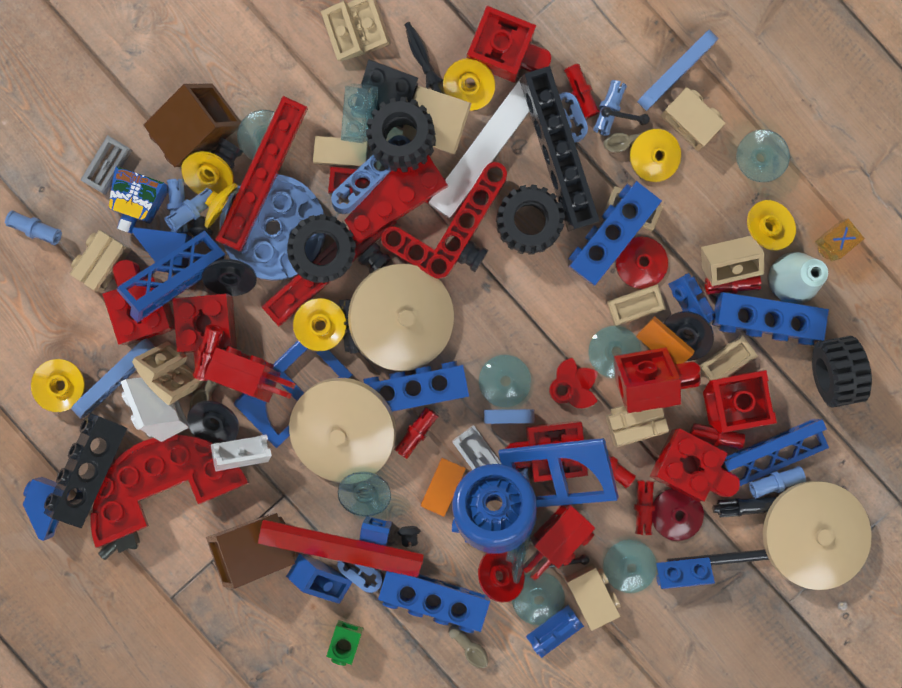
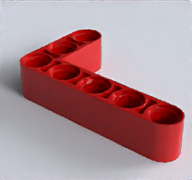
M491 162L483 169L436 249L398 227H389L384 230L381 236L383 246L412 265L418 266L422 271L434 278L448 276L506 183V168L501 163ZM493 168H498L503 173L502 179L498 182H491L488 179V172ZM485 191L489 195V200L485 205L479 206L474 202V196L477 192ZM464 214H472L474 216L475 223L471 228L465 229L461 226L460 219ZM394 231L401 235V242L397 246H391L388 241L390 233ZM452 236L458 237L461 241L460 248L454 252L450 251L446 246L447 240ZM415 245H420L424 250V255L420 260H414L411 257L410 251ZM437 259H443L447 264V269L443 274H437L433 270V263Z

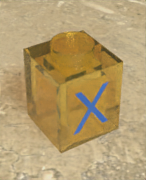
M847 218L839 221L815 242L819 246V253L825 259H830L832 262L841 259L865 238Z

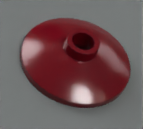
M672 488L663 491L654 500L655 511H652V523L657 532L663 537L673 541H683L694 536L701 528L704 520V510L700 501H695ZM678 511H682L684 514L681 520L675 519V514Z

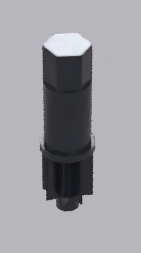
M776 497L718 500L717 505L712 506L713 513H718L720 517L764 514L768 512Z

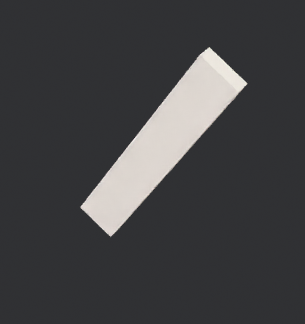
M518 81L445 181L448 187L434 195L429 201V205L448 219H451L468 196L483 169L493 162L529 113L520 81Z

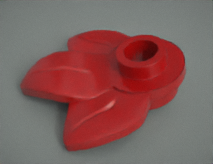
M573 358L564 360L557 368L556 379L550 384L549 394L557 403L564 404L569 402L575 408L582 409L590 407L598 401L595 395L589 391L597 378L598 372L591 368L577 369ZM564 385L567 388L565 395L558 394L557 389L559 386Z

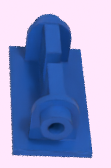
M687 273L668 284L674 298L678 301L683 311L697 313L709 323L715 319L713 316L715 312L712 310L706 297L700 300L696 298L697 295L702 293V290L695 276L691 277L690 273Z
M709 557L656 563L658 571L656 580L657 585L661 589L715 584Z
M567 605L526 635V638L532 644V648L537 655L539 654L542 658L583 628L584 625L570 606Z

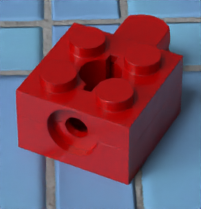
M486 6L466 58L484 63L489 67L493 75L515 83L521 68L531 72L550 66L551 53L547 49L531 43L536 29L535 24Z
M121 260L113 267L117 287L141 272L139 265L129 260ZM151 278V282L163 283L161 279ZM133 286L128 291L138 300L146 295L147 287ZM117 289L102 294L118 345L128 346L146 338L150 339L175 330V321L169 302L137 323L130 315L131 306Z
M229 294L173 298L177 352H194L195 367L198 359L197 350L203 342L206 325H216L223 329L219 349H226L227 346L237 348L233 296Z
M229 346L226 347V350L216 347L204 376L205 379L268 403L273 393L288 399L291 398V393L275 388L277 383L292 389L296 385L291 381L280 378L281 373L273 370L274 364L259 357L247 355Z
M667 347L614 356L615 381L627 414L681 405V389L698 387L701 383L700 366L695 362L674 364Z
M570 421L527 426V441L510 443L505 449L584 440L582 422ZM561 458L566 478L588 476V469L585 465L572 459ZM547 459L514 462L516 469L531 467V475L534 482L552 480Z
M680 428L671 430L649 476L695 501L705 502L710 491L721 497H731L737 493L740 487L739 478L721 467L728 453Z
M560 505L530 538L534 547L538 550L527 560L522 570L528 573L533 569L530 578L535 581L552 563L558 569L562 564L567 566L576 556L574 551L580 545L585 546L594 537L593 531L596 528L572 505Z

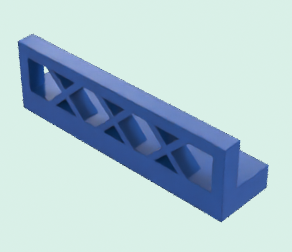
M203 231L118 286L117 291L131 306L130 315L138 323L200 281L204 269L215 261L224 260L225 253L206 231ZM202 241L212 250L206 255L194 253L195 246ZM177 257L189 258L190 262L189 266L183 269L173 267V260ZM156 271L167 272L168 280L164 283L151 282V275ZM133 286L147 287L146 295L138 300L128 290Z
M811 419L726 456L721 467L729 472L738 467L746 466L747 469L744 477L739 479L740 486L828 449L829 446L822 432L827 430L823 419ZM813 435H816L820 444L811 449L802 446L803 440ZM789 445L795 446L792 457L784 459L777 456L780 449ZM800 448L806 450L804 452L799 453ZM766 455L771 456L768 467L759 469L753 466L755 460ZM776 459L781 460L780 462L774 464ZM752 469L757 471L755 473L750 474Z

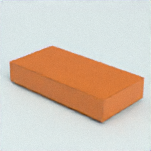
M655 316L636 335L651 350L667 347L674 364L685 363L695 352Z
M442 457L420 506L445 517L456 487L461 481L466 468Z

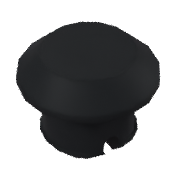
M200 216L194 220L193 227L189 229L193 236H197L203 231H206L209 236L213 234L210 228L207 229L205 227L206 217Z
M417 526L401 527L397 534L402 536V545L404 547H408L409 542H411L413 547L418 544L417 534L421 530Z

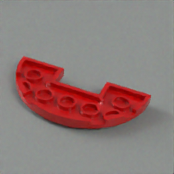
M174 435L162 442L155 438L142 441L125 451L114 461L115 463L109 468L95 498L90 516L95 548L148 527L149 524L140 504V501L189 481L196 501L200 505L249 484V481L241 467L215 471L211 450L212 443L191 436Z

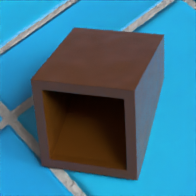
M212 83L183 84L143 126L149 132L150 139L163 151L165 159L175 168L182 167L184 160L194 152L210 151L218 145L220 137L226 139L240 129L243 124Z
M277 513L268 514L206 537L223 587L236 589L295 564L293 559L296 555L295 551L258 544L262 521L267 520L285 524L281 516L278 517Z

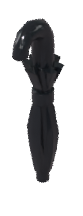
M405 23L412 54L419 65L422 66V70L426 75V88H431V90L444 94L440 85L443 79L434 72L430 64L426 45L411 23Z

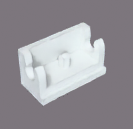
M474 425L452 440L472 470L486 464H501Z
M267 435L211 444L215 471L269 462L272 455L270 448L268 449Z

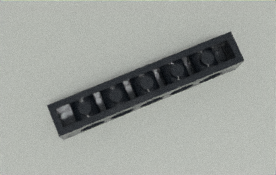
M547 66L525 73L519 81L558 202H561L563 206L561 210L565 215L564 221L569 232L599 222L551 67Z

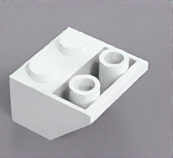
M141 377L121 381L124 389L122 397L127 406L131 407L133 412L131 420L137 430H142L149 437L152 436L162 442L189 428L179 400L171 405H167L148 387Z

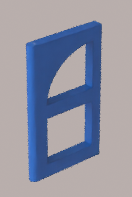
M296 341L274 363L273 370L281 373L280 378L295 383L285 371L308 348L304 347L299 341ZM330 350L315 351L339 376L338 378H350L353 375ZM297 384L294 389L282 385L292 394L291 396L296 401L304 394ZM244 393L233 402L234 406L263 435H267L268 440L275 448H278L290 436L289 425L280 434L274 429L268 416L267 402Z
M604 438L499 449L498 451L501 464L516 469L514 462L548 460L556 495L537 496V507L617 501L619 498ZM561 458L578 461L589 468L598 478L603 491L569 493Z

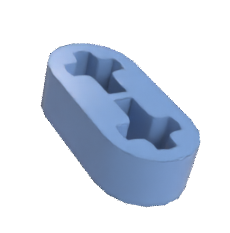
M571 93L559 94L561 102L565 100L566 103L571 102L572 104L569 108L571 115L568 116L564 109L570 129L572 127L570 120L572 119L576 127H582L579 136H576L575 132L572 133L574 142H580L587 134V122L576 97Z
M535 409L484 410V423H535Z
M338 561L339 571L363 591L372 593L381 587L383 576L379 569L356 564L355 566L360 569L359 571L353 567L346 569L344 567L346 562ZM363 571L368 576L375 574L377 584L371 583L369 586L366 585V577L361 572Z

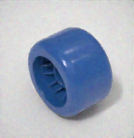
M486 464L471 470L461 479L454 492L452 511L457 529L467 543L480 551L498 554L519 547L529 537L536 522L537 503L534 490L523 474L507 465ZM493 500L502 503L501 508L496 511H491L486 506Z

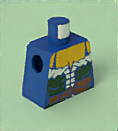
M116 166L109 209L122 214L117 229L132 234L137 220L150 224L168 193V185Z

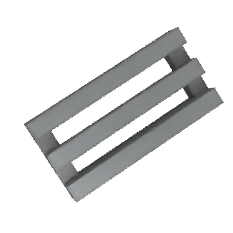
M107 135L82 176L81 181L106 195L113 182L115 167L122 168L132 150ZM113 144V150L103 163L101 170L99 171L95 180L91 181V178L93 177L94 173L96 172L97 168L99 167L109 148ZM120 150H122L114 165L112 166L111 170L109 171L108 175L106 176L105 180L103 181L102 185L100 186V183L102 182L103 178L105 177L106 173L108 172L118 153L120 152Z

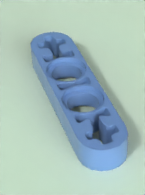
M709 29L646 91L637 103L645 111L649 110L719 38Z
M396 135L387 142L392 145L403 146L410 143V140L403 135ZM372 155L334 190L331 196L334 210L339 214H349L389 174L391 171L390 167L388 166L384 171L376 170L374 164L377 160ZM359 178H366L370 181L368 187L361 189L355 185V182ZM348 197L349 203L343 202L339 204V198L345 199Z
M146 338L129 351L72 406L71 409L82 419L97 408L121 385V381L127 379L136 371L132 363L133 359L155 348L152 342Z

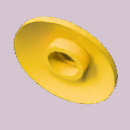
M465 58L454 62L447 69L443 78V89L446 95L472 103L469 111L483 108L490 102L495 92V79L489 67L484 63L471 58ZM467 78H472V79H474L475 84H474V85H469V84L467 83L466 79H467Z
M651 129L641 133L633 142L630 150V163L634 172L640 178L649 182H660L668 179L676 172L681 161V148L677 139L671 133L662 129ZM657 151L662 152V158L659 161L655 158Z
M204 151L194 152L182 164L181 173L184 182L196 194H200L206 188L219 194L234 183L233 173L229 165L213 153Z
M234 183L228 186L219 194L215 191L210 194L205 202L209 207L205 218V227L207 229L219 217L223 207L229 200L228 197L238 187V184Z
M763 200L756 203L748 213V230L753 239L762 247L769 250H782L793 242L796 234L795 221L788 209L782 204L772 200Z
M323 298L312 299L304 303L297 310L293 320V330L296 338L304 347L313 351H326L338 345L343 339L346 325H344L346 318L342 309L336 303ZM320 321L326 324L325 329L322 331L316 329V324Z
M53 359L44 362L36 369L31 380L33 398L38 405L51 412L70 410L83 396L85 390V381L80 369L72 362L63 359ZM59 381H63L65 383V388L63 390H59L58 388Z

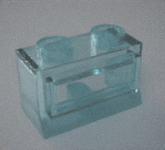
M355 83L345 86L341 131L342 141L356 143L368 141L366 136V129H368L367 121L368 118L373 119L371 113L374 109H377V86Z

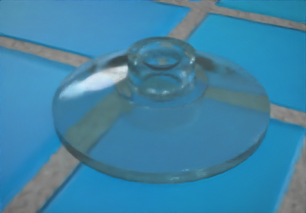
M254 111L248 114L239 125L237 133L238 144L248 158L253 160L260 146L261 137L266 133L274 116V111Z
M762 129L753 131L742 139L737 148L736 159L739 169L747 178L764 183L777 179L785 172L790 160V151L786 141L779 134L771 130ZM757 154L764 156V162L757 160Z
M608 326L599 330L589 344L588 355L592 366L598 373L609 378H615L614 356L611 352L613 347L620 348V355L641 352L640 343L634 333L621 326Z
M511 355L493 357L485 363L480 371V391L485 399L495 406H515L523 401L530 391L531 375L529 369L517 357ZM503 376L510 378L508 386L501 384L500 380Z
M356 472L348 475L341 481L338 488V499L343 508L354 515L374 516L383 512L388 507L391 500V490L388 483L379 475L371 472Z
M531 534L519 547L507 553L506 561L511 562L513 581L517 584L523 572L522 567L527 559Z
M623 540L614 544L606 553L603 564L608 582L615 589L625 593H636L648 587L655 577L657 568L656 559L652 551L645 544L636 540ZM631 563L636 565V570L632 573L627 571V566Z
M543 572L534 581L530 578L531 573L525 575L521 593L512 600L515 612L522 620L533 625H541L563 609L565 595L561 584L554 576ZM537 596L544 598L543 603L540 605L534 603V599Z

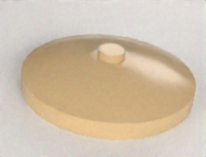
M393 264L375 270L359 284L350 302L348 324L355 345L368 360L386 369L408 371L430 363L443 351L452 333L454 310L450 295L438 278L430 276L415 265Z
M331 378L313 385L300 397L291 413L289 434L295 453L308 469L325 479L348 483L366 479L382 468L394 448L396 424L389 405L372 387L354 379Z
M807 481L786 489L774 500L764 521L763 542L766 554L773 567L790 582L808 589L827 590L848 582L865 564L871 547V526L865 509L849 491L832 483Z

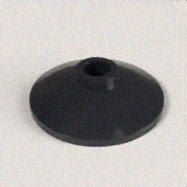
M224 259L209 264L203 271L202 280L204 285L216 294L239 296L248 293L255 287L257 275L254 269L244 262Z
M681 311L670 315L663 324L695 351L687 361L704 357L712 348L714 342L713 329L709 322L701 315L694 312ZM684 330H690L693 334L688 335Z
M201 401L193 405L188 412L187 422L189 429L197 438L214 444L234 441L239 433V421L236 415L227 406L219 402Z

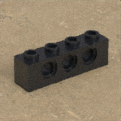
M92 413L83 420L79 429L80 436L68 451L69 459L66 466L59 471L56 477L57 485L53 493H50L45 500L44 514L52 519L82 529L128 428ZM99 438L98 448L92 451L90 447L91 442ZM87 463V472L79 475V468ZM76 488V496L68 501V492Z

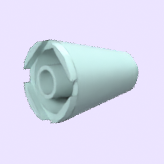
M790 252L779 257L770 267L768 275L769 287L782 302L793 304L806 303L818 293L827 280L828 268L824 262L807 254Z

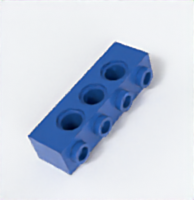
M638 181L633 183L632 186L628 183L618 194V197L621 198L615 207L610 205L601 216L604 219L603 223L599 228L594 225L585 236L588 242L582 249L577 247L568 258L571 261L568 267L592 286L598 283L662 202V200ZM626 204L632 205L635 208V216L632 219L624 217L622 213V208ZM609 225H614L619 230V236L616 240H611L606 236L605 231ZM592 246L600 247L603 252L602 258L599 261H594L589 257V250Z
M723 292L716 296L715 313L713 315L715 319L712 325L720 326L719 331L736 333V329L745 330L747 336L762 337V333L772 335V340L788 342V338L798 339V344L814 346L815 342L824 341L829 309ZM740 309H744L748 313V320L745 323L741 322L738 318ZM767 313L772 314L774 317V324L771 327L765 323V315ZM794 317L800 321V328L797 331L791 327V320Z
M457 361L441 364L442 369L434 371L431 370V366L415 369L416 374L409 376L405 375V371L389 374L390 379L383 381L379 380V376L363 379L365 384L372 387L379 394L386 385L394 389V398L391 401H386L392 412L469 397L463 365L458 366ZM437 375H442L447 379V387L442 391H437L432 386V380ZM411 380H415L421 385V392L416 396H411L406 391V385Z
M389 571L386 572L378 600L383 601L382 605L385 607L397 609L399 606L408 609V613L413 616L434 617L433 621L442 625H448L450 622L459 625V629L467 633H474V630L481 632L490 604V598L487 595L422 574H418V577H412ZM409 586L415 590L416 594L412 598H405L401 594V589ZM434 594L440 597L441 602L437 606H430L426 602V598ZM455 603H463L466 606V610L462 614L454 613L451 608Z

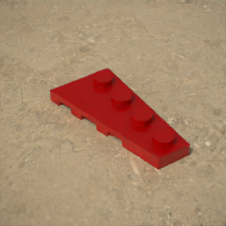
M427 155L428 161L424 165L419 162V168L413 170V167H408V172H402L401 168H397V172L390 171L346 217L344 221L359 244L448 187V184L429 155Z

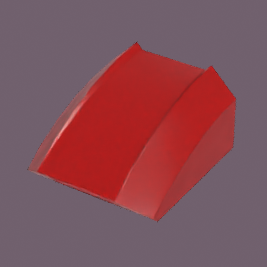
M767 370L710 380L703 391L709 424L719 433L776 424V416L772 408L768 387Z

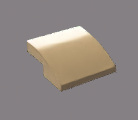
M353 0L349 3L342 1L321 11L337 61L351 59L391 44L376 0Z
M417 86L414 100L418 101L419 107L423 105L427 109V113H430L436 133V146H433V148L455 154L472 103ZM405 125L402 135L409 140H413L417 130L412 126Z
M168 341L135 357L132 361L144 382L167 405H171L200 388L203 381L194 378V371L184 364L187 355L177 352V348Z

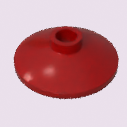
M649 237L632 238L616 259V270L619 277L624 283L636 289H645L657 285L664 278L668 269V257L665 249L659 242ZM641 257H645L648 260L646 267L639 264Z
M513 552L486 553L480 561L478 568L479 583L483 592L493 601L500 603L510 602L517 598L523 589L525 574L522 570L523 566Z

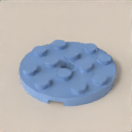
M278 174L242 252L227 245H224V248L230 259L238 260L251 266L257 278L284 280L294 277L298 273L289 262L287 253L290 234L300 221L312 215L324 214L320 202L308 187L296 179ZM238 186L231 193V195L228 197L229 200L222 209L219 223V231L231 208V205L238 193L240 186ZM273 220L280 223V231L274 235L268 234L266 230L267 224ZM324 233L314 234L306 242L305 253L311 262L318 257L323 248L326 237Z

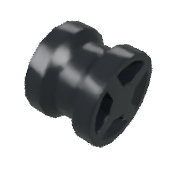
M220 137L217 149L212 150L211 153L222 158L233 169L235 159L240 157L243 151Z
M470 239L457 262L470 266L471 271L476 272L489 250L479 248Z
M375 243L361 255L358 262L361 265H366L371 274L375 270L385 267L391 260V257L388 254H383L380 251V246Z

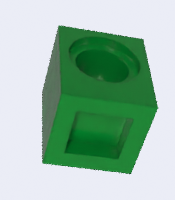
M338 620L326 657L331 658V661L337 665H352L364 628ZM341 639H346L350 642L351 648L342 650L337 642Z

